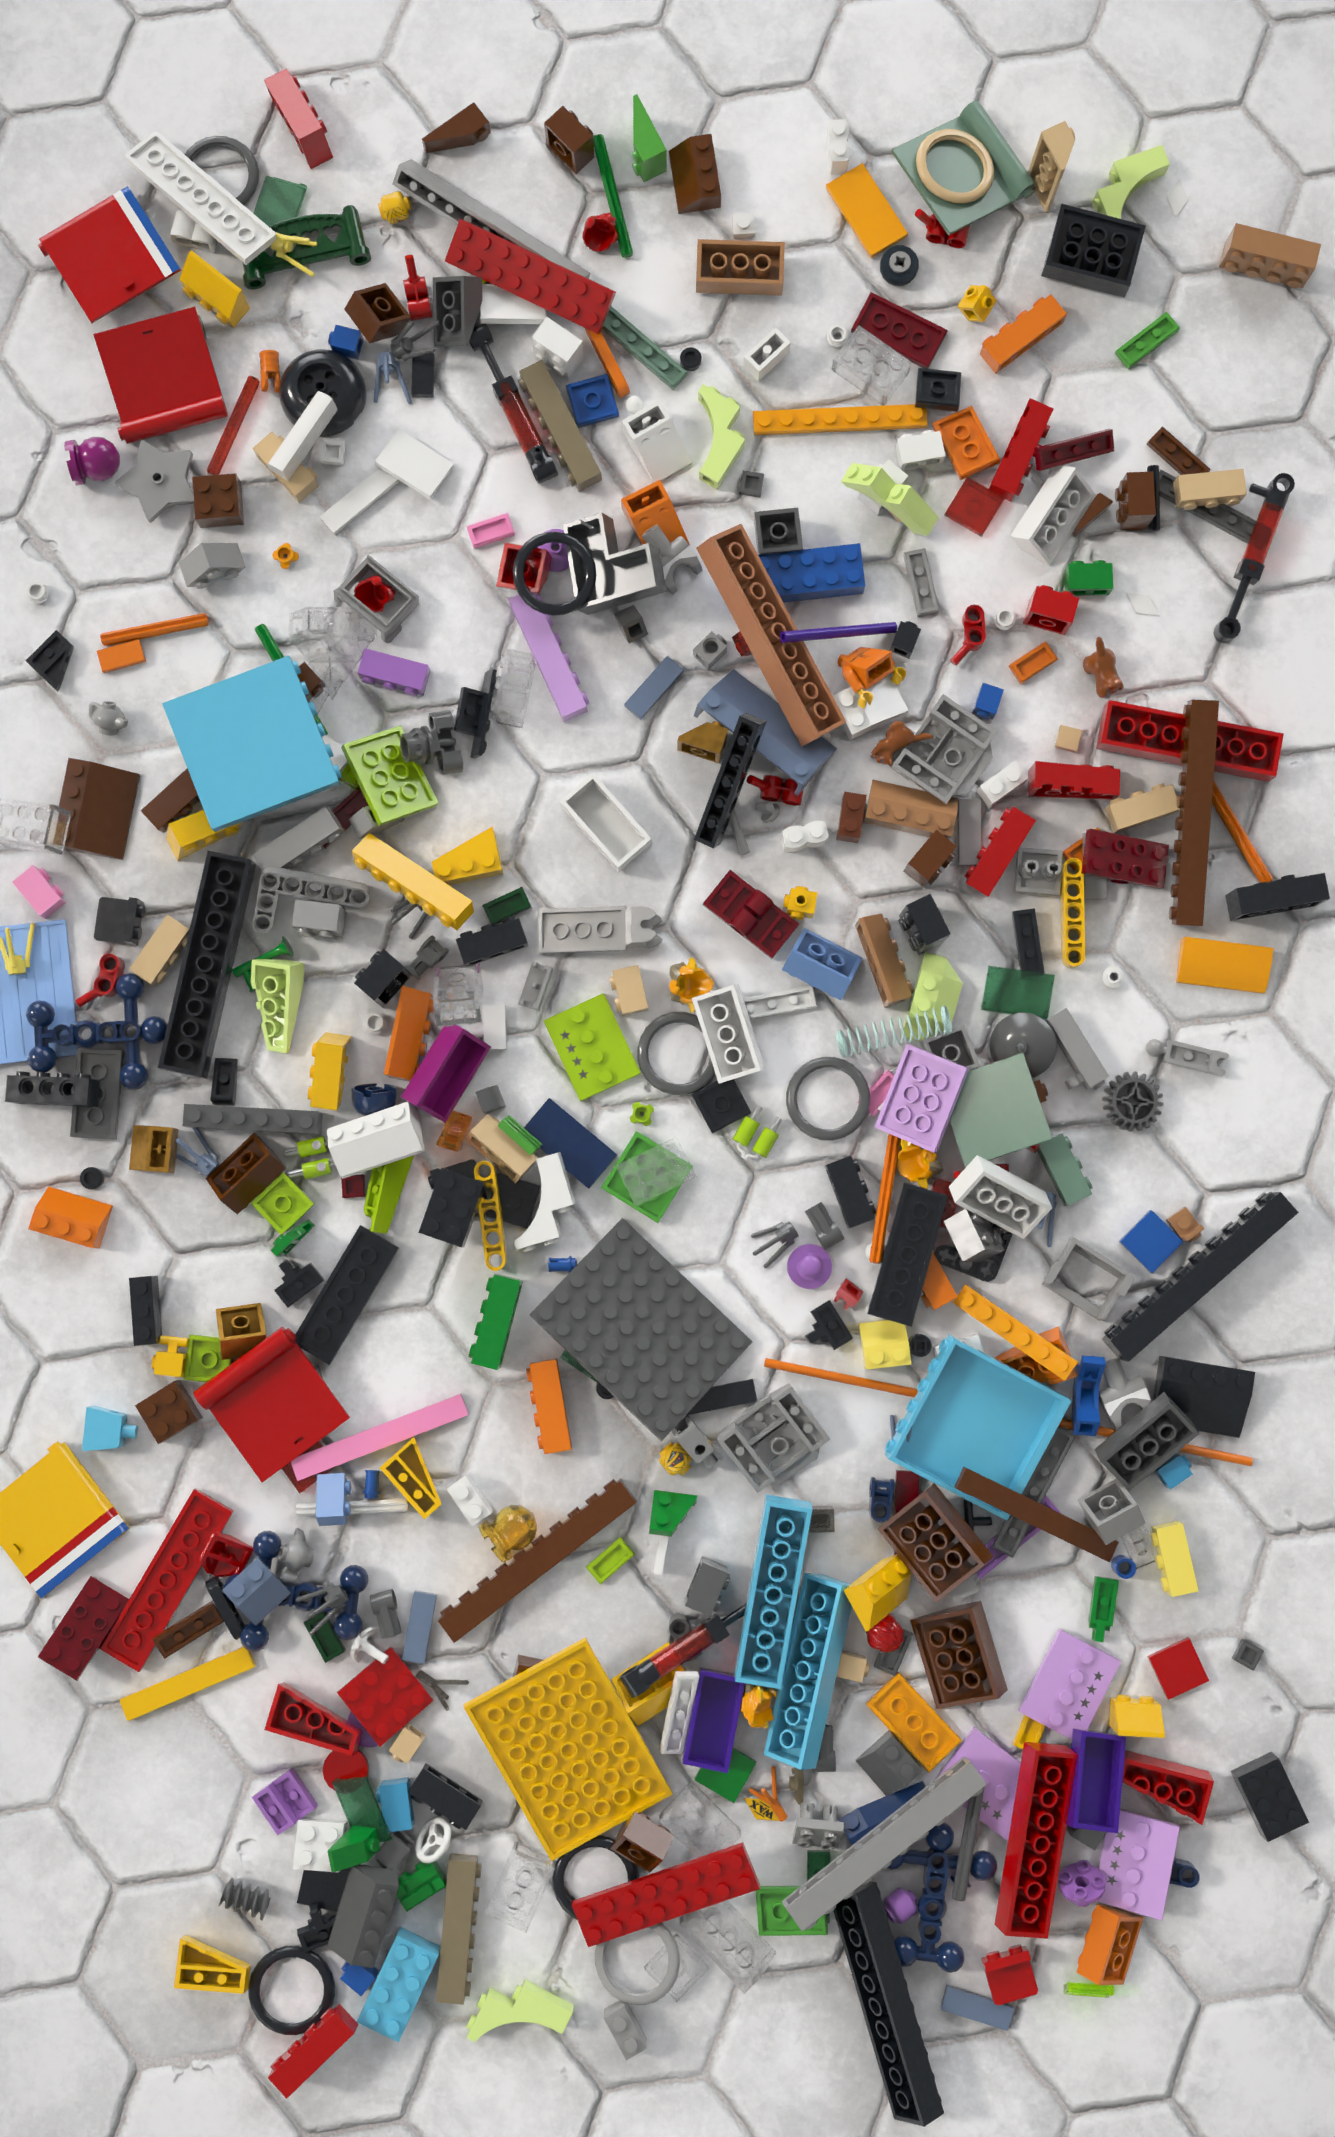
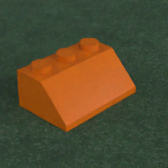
M48 1186L34 1209L28 1229L89 1248H100L113 1205Z
M1096 1905L1092 1912V1922L1089 1931L1085 1935V1945L1078 1959L1076 1973L1097 1985H1124L1144 1917L1111 1905Z

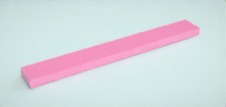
M459 1394L300 1455L291 1461V1465L296 1479L299 1481L469 1414L463 1397Z

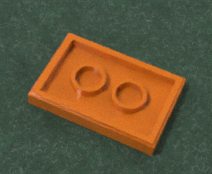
M972 406L932 423L934 431L941 432L944 450L960 480L1000 463V458Z

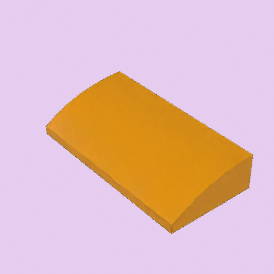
M1183 937L1180 942L1176 983L1265 994L1274 948Z

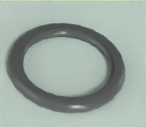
M227 136L206 137L193 144L184 154L192 162L202 151L217 146L233 149L241 155L248 168V181L245 189L236 199L245 205L255 193L259 180L258 164L248 147L240 141Z
M671 1012L654 1019L645 1028L637 1047V1059L641 1072L653 1087L672 1095H687L704 1088L714 1078L715 1070L710 1058L704 1073L694 1081L685 1084L666 1082L654 1072L649 1062L648 1049L653 1036L661 1028L672 1023H686L698 1028L702 1032L697 1015L688 1012Z
M820 1057L805 1063L794 1073L786 1091V1106L790 1118L801 1132L815 1139L833 1141L850 1135L861 1126L870 1107V1091L863 1074L853 1064L837 1057ZM821 1068L839 1069L848 1074L855 1082L859 1093V1105L855 1115L847 1124L835 1129H820L809 1124L801 1115L797 1104L798 1089L804 1078L815 1070Z

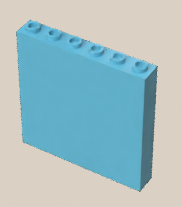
M290 656L162 703L210 827L214 832L340 785L338 778L342 777L338 765L333 766L330 757H333L334 754L330 744L325 745L322 737L326 735L321 723H316L314 718L315 715H318L313 702H308L306 695L309 694L306 683L305 681L300 682L297 675L301 673L297 661H292Z
M949 1334L947 1339L944 1338L940 1343V1352L936 1359L933 1358L931 1360L926 1378L919 1382L917 1387L918 1393L914 1399L912 1398L909 1401L904 1419L901 1418L898 1421L895 1429L897 1431L893 1439L888 1440L885 1446V1455L892 1462L1008 1520L1010 1514L954 1488L963 1466L1022 1494L1072 1400L1064 1394ZM912 1427L911 1437L909 1442H907L906 1436Z

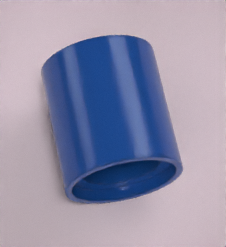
M1118 1555L1113 1558L1111 1568L1115 1574L1123 1579H1129L1135 1575L1136 1565L1131 1559L1124 1555ZM1127 1561L1129 1565L1127 1571L1120 1572V1563Z

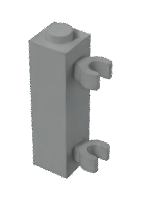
M1065 1008L1047 1019L1046 1022L1053 1029L1059 1047L1077 1074L1064 1082L1068 1089H1072L1082 1083L1085 1089L1093 1087L1096 1090L1106 1084L1104 1079L1109 1077L1108 1073L1068 1009Z

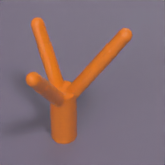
M772 1766L773 1798L764 1788L761 1789L763 1794L753 1788H749V1792L769 1804L780 1822H782L788 1816L778 1802L776 1767Z

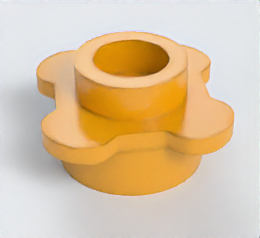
M284 543L272 554L274 560H278L283 569H288L293 561L299 559L298 553L291 549L289 543Z

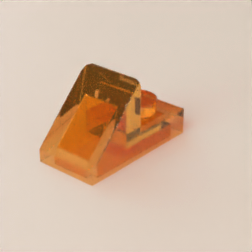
M452 1111L439 1136L437 1146L456 1152L461 1151L472 1117Z

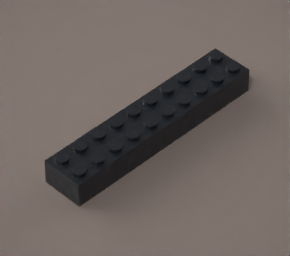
M207 851L159 1059V1069L204 1079L208 1078L256 864L251 859Z
M1264 1192L1255 1199L1256 1204L1253 1207L1243 1209L1238 1214L1240 1218L1234 1223L1231 1221L1221 1229L1223 1233L1217 1238L1215 1236L1210 1238L1204 1244L1206 1248L1201 1252L1196 1251L1188 1258L1190 1262L1184 1267L1182 1265L1177 1267L1171 1273L1173 1277L1167 1282L1165 1280L1160 1282L1154 1288L1156 1291L1150 1297L1146 1295L1137 1303L1139 1306L1134 1311L1130 1309L1121 1317L1122 1321L1117 1326L1113 1324L1104 1332L1105 1336L1102 1338L1104 1343L1119 1360L1129 1362L1299 1213L1281 1192H1269L1267 1194Z
M870 1881L856 1888L850 1898L843 1899L836 1904L833 1912L895 2120L925 2127L944 2114L941 2104L942 2100L936 2087L935 2076L931 2070L928 2052L921 2036V2029L916 2019L914 2005L911 2002L907 1988V1981L904 1978L901 1961L894 1944V1937L887 1920V1913L881 1900V1893L877 1883Z

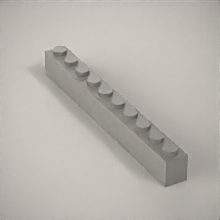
M410 159L398 165L392 185L455 225H458L459 220L463 219L589 279L590 272L414 160Z
M964 1756L781 1901L801 1931L812 1928L817 1923V1919L824 1914L831 1913L836 1908V1904L841 1900L850 1898L856 1888L861 1884L865 1885L870 1882L873 1875L880 1869L884 1870L889 1867L892 1860L898 1855L905 1854L910 1849V1845L915 1841L924 1839L930 1829L943 1824L947 1816L953 1811L956 1812L963 1808L969 1798L976 1797L983 1791V1787L987 1785L972 1762Z

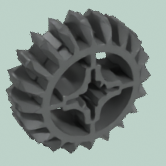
M1136 1071L1132 1073V1076H1130L1129 1072H1125L1123 1078L1117 1075L1115 1077L1116 1082H1109L1112 1089H1104V1092L1109 1094V1097H1102V1101L1108 1102V1105L1103 1106V1110L1110 1109V1113L1106 1117L1114 1116L1112 1124L1116 1125L1120 1121L1119 1129L1123 1130L1127 1125L1128 1132L1134 1130V1125L1137 1131H1142V1125L1145 1128H1149V1121L1153 1123L1157 1121L1153 1114L1161 1115L1162 1113L1159 1109H1156L1164 1105L1163 1102L1157 1101V1098L1163 1097V1094H1156L1155 1092L1160 1086H1151L1154 1082L1153 1078L1146 1082V1074H1142L1138 1079V1072ZM1131 1084L1126 1096L1117 1097V1093L1122 1086ZM1138 1086L1146 1091L1149 1099L1143 1098L1140 1095V1088ZM1133 1096V1100L1142 1103L1132 1105V1103L1125 1100L1131 1099ZM1117 1104L1125 1107L1128 1118L1120 1113ZM1140 1107H1149L1142 1118L1135 1120V1115L1138 1114Z

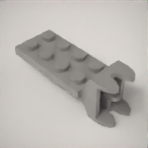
M626 906L538 909V953L627 951V947L638 949L653 948L661 944L663 940L653 931V926L660 924L662 919L653 909L648 907H630L627 909Z

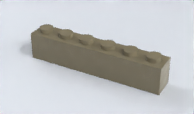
M543 360L520 370L519 386L523 393L527 391L530 397L528 403L532 411L537 410L540 416L537 418L542 430H547L549 434L547 439L552 449H557L559 453L557 458L561 467L566 466L569 472L567 478L571 486H576L578 492L602 481L601 471Z
M451 1853L449 1857L436 2002L464 2005L465 1997H470L471 1982L467 1981L468 1973H472L473 1958H469L470 1949H474L475 1934H471L472 1925H476L477 1911L473 1909L474 1902H478L480 1887H476V1878H480L482 1864L478 1863L477 1855Z

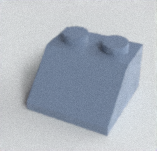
M258 1557L222 1590L255 1626L291 1594Z

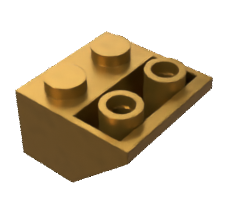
M133 1125L129 1170L174 1173L177 1151L176 1139H178L179 1129Z

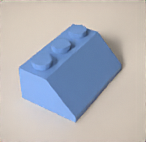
M803 928L782 970L808 983L810 986L822 990L829 996L842 1000L863 958Z

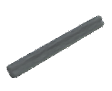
M985 1786L979 1795L968 1799L952 1891V1899L957 1901H965Z

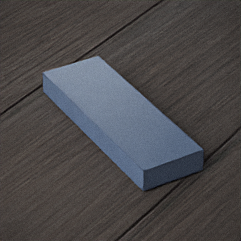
M666 656L625 702L624 706L641 720L679 678L684 669Z
M414 1591L402 1660L425 1664L437 1594Z
M946 1985L940 2006L943 2011L1008 2031L1014 2010L1013 2005L1006 2003L996 2005L991 1998L950 1985Z

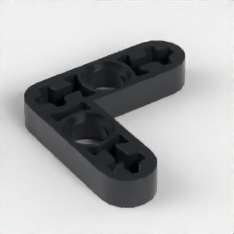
M993 1224L995 1231L1000 1234V1231L997 1230L998 1225ZM1009 1231L1007 1234L1003 1233L1001 1238L1005 1240L1004 1245L1002 1244L1004 1250L1000 1252L999 1256L989 1258V1260L997 1261L996 1265L991 1263L989 1270L992 1271V1275H987L986 1278L983 1277L984 1273L981 1272V1268L987 1267V1261L972 1262L971 1267L964 1270L960 1267L961 1257L958 1255L955 1259V1266L951 1265L953 1260L945 1259L942 1261V1256L939 1255V1252L948 1249V1254L955 1256L956 1252L958 1253L956 1248L949 1245L937 1247L934 1255L941 1265L981 1281L989 1282L994 1280L998 1274L1013 1233Z

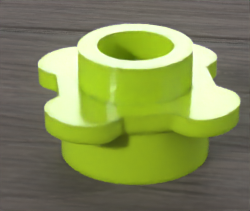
M635 1102L632 1105L634 1110L630 1116V1121L633 1124L638 1122L643 1123L644 1126H649L652 1122L650 1117L654 1107L650 1104L646 1106Z

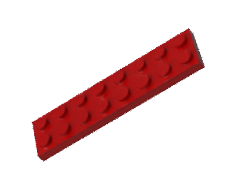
M460 219L445 258V262L476 277H482L483 280L597 334H600L616 294V291L463 219Z
M193 1489L100 1650L137 1672L142 1670L156 1646L152 1638L166 1629L202 1567L199 1559L213 1533H222L234 1512L232 1509L200 1490Z
M742 1842L572 1901L571 1905L587 1946L591 1947L759 1890L760 1883L745 1845Z

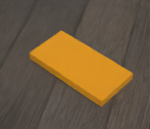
M863 163L826 184V190L870 258L907 238L908 232Z
M899 1671L896 1673V1676H893L866 1702V1705L928 1772L933 1770L962 1742L959 1736Z

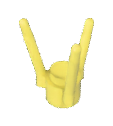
M277 233L276 240L271 244V249L277 251L276 257L285 259L313 277L314 273L287 256L286 253L292 251L293 243L317 246V242L310 241L309 238Z
M34 923L30 924L25 960L22 959V955H14L9 928H5L9 956L3 939L0 937V949L8 975L25 974L26 968H30Z

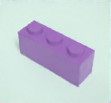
M364 648L357 673L363 683L375 685V683L382 684L385 689L396 691L397 688L404 690V693L416 697L417 694L424 696L430 668L427 664Z

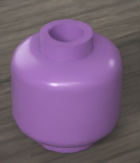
M899 1887L884 1898V1910L892 1923L903 1924L917 1913L915 1903L918 1900L910 1889L906 1891Z

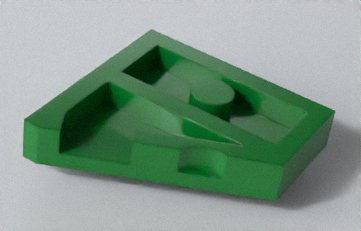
M308 1219L284 1236L281 1234L272 1243L274 1247L270 1251L277 1257H285L315 1225Z
M654 1490L649 1534L672 1537L678 1525L686 1518L688 1511L692 1506H695L697 1495Z

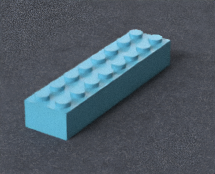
M765 1494L734 1671L735 1682L781 1689L812 1515L811 1502Z
M804 1573L789 1639L781 1689H778L772 1714L774 1719L770 1723L763 1754L800 1770L816 1769L852 1605L843 1591L850 1584L820 1573Z

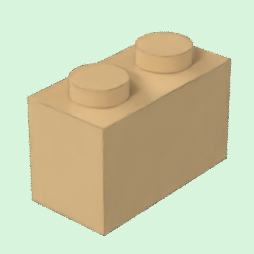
M635 965L613 970V977H609L612 990L617 989L618 998L614 999L617 1012L622 1011V1015L626 1016L648 1011L639 966Z

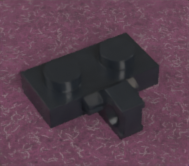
M285 1260L279 1265L285 1274L282 1277L284 1283L274 1291L286 1307L289 1308L322 1283L324 1278L312 1263L301 1269L299 1266L294 1268L288 1260Z
M830 1300L810 1311L816 1323L812 1325L814 1330L805 1335L809 1344L820 1338L822 1342L828 1340L832 1349L836 1350L853 1339Z
M318 1903L309 1906L311 1919L307 1920L308 1925L297 1929V1936L304 1953L328 1944L336 1915L329 1917L328 1913L322 1915Z

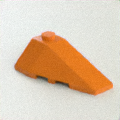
M1059 1326L1039 1333L1040 1336L1071 1356ZM1013 1347L995 1357V1359L1041 1383L1058 1384L1064 1381L1017 1347ZM1076 1368L1074 1369L1068 1380L1078 1376Z

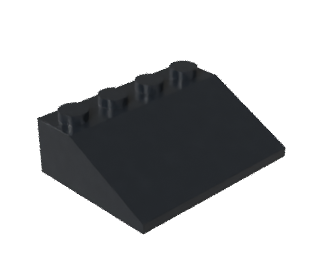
M1061 204L1041 276L1125 298L1131 285L1146 225Z
M1159 1356L1153 1400L1165 1392L1193 1422L1198 1431L1240 1438L1252 1397L1255 1372Z

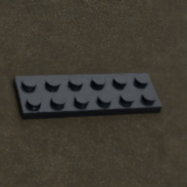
M903 1183L867 1314L912 1327L948 1195Z
M359 1226L295 1334V1341L301 1349L331 1365L399 1247L364 1226Z

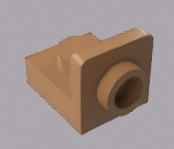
M1187 1207L1181 1208L1166 1219L1183 1242L1189 1240L1191 1243L1201 1236L1200 1232L1205 1229L1197 1223Z

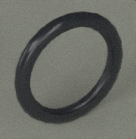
M557 531L544 532L532 537L520 548L514 560L513 580L519 596L528 606L542 614L556 616L576 611L589 599L596 583V565L592 554L580 540L567 533ZM554 542L565 544L575 550L583 561L586 574L584 585L578 595L566 603L555 605L542 602L533 596L524 580V566L528 556L537 547Z
M598 1835L557 1859L552 1876L553 1890L562 1909L572 1918L577 1920L571 1905L572 1901L564 1887V1874L569 1861L581 1850L590 1847L608 1849L614 1852L625 1865L628 1882L639 1878L637 1865L610 1849L614 1839Z
M284 1946L269 1952L257 1963L251 1973L248 1997L255 2016L265 2027L283 2035H299L305 2033L312 2024L316 2025L321 2021V2016L330 2007L332 2008L335 1998V1982L328 1964L319 1954L312 1950L304 1953L301 1946ZM288 1957L304 1959L311 1963L318 1970L324 1985V1995L318 2010L310 2018L299 2023H284L276 2020L265 2010L260 1998V1984L266 1970L278 1960Z

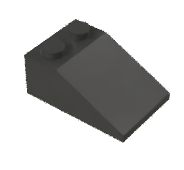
M433 277L434 322L440 321V325L434 328V346H468L482 304V277Z

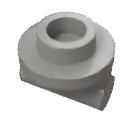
M771 802L755 804V810L762 813L761 820L764 823L773 822L779 816L780 807L778 804H772Z

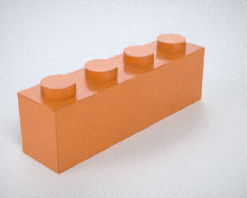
M1052 294L1045 299L1041 297L1028 312L1027 310L1022 311L1012 324L1006 323L996 336L993 337L991 335L986 338L982 343L980 355L996 374L1062 325L1067 313Z
M932 1252L922 1288L923 1295L920 1297L926 1308L931 1307L932 1310H936L958 1296Z
M556 1358L530 1363V1368L526 1369L528 1382L533 1384V1391H530L532 1405L536 1404L537 1413H534V1422L536 1427L540 1426L541 1436H537L539 1449H543L544 1454L571 1450L572 1444L558 1360Z

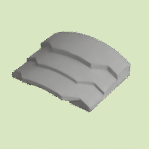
M943 694L915 734L929 733L933 735V738L909 744L903 749L891 769L947 804L952 796L967 795L993 758L990 742L997 731Z
M790 1383L752 1405L716 1436L718 1442L757 1493L769 1484L782 1485L801 1469L818 1459L820 1447L831 1440Z

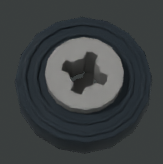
M904 245L890 247L884 252L880 261L882 277L894 286H903L910 283L916 277L919 269V260L916 253Z

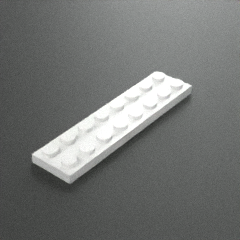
M156 130L124 155L125 161L245 265L276 240L277 233Z

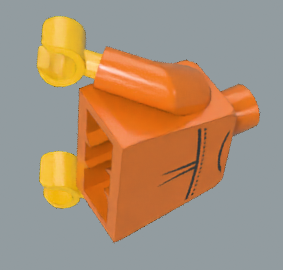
M859 647L849 655L841 654L837 661L838 666L842 667L844 680L849 683L855 694H859L858 705L861 708H865L866 701L871 705L873 700V694L869 691H864V688L869 689L890 673H893L891 681L896 685H899L906 676L904 668H896V663L892 660V652L888 650Z

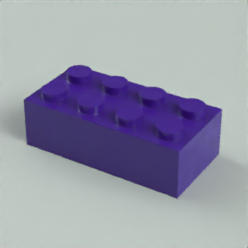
M700 1667L682 1764L728 1773L745 1683L735 1682L734 1674Z
M1073 1728L1071 1750L1077 1753L1078 1757L1067 1819L1068 1826L1118 1833L1126 1746L1125 1736Z

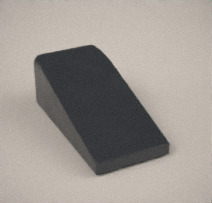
M215 1058L210 1097L213 1105L235 1106L238 1059Z

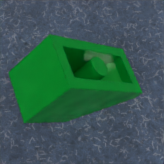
M353 1825L327 1850L331 1872H337L368 1862L380 1850L376 1828Z

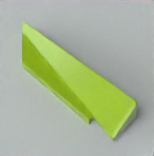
M414 1155L372 1169L363 1209L365 1216L370 1217L372 1221L370 1231L384 1234L388 1232Z

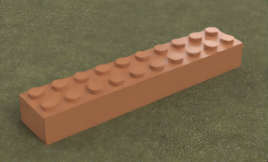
M739 524L714 535L699 545L696 549L801 747L846 723L804 641L781 642V632L794 631L797 628L743 525Z

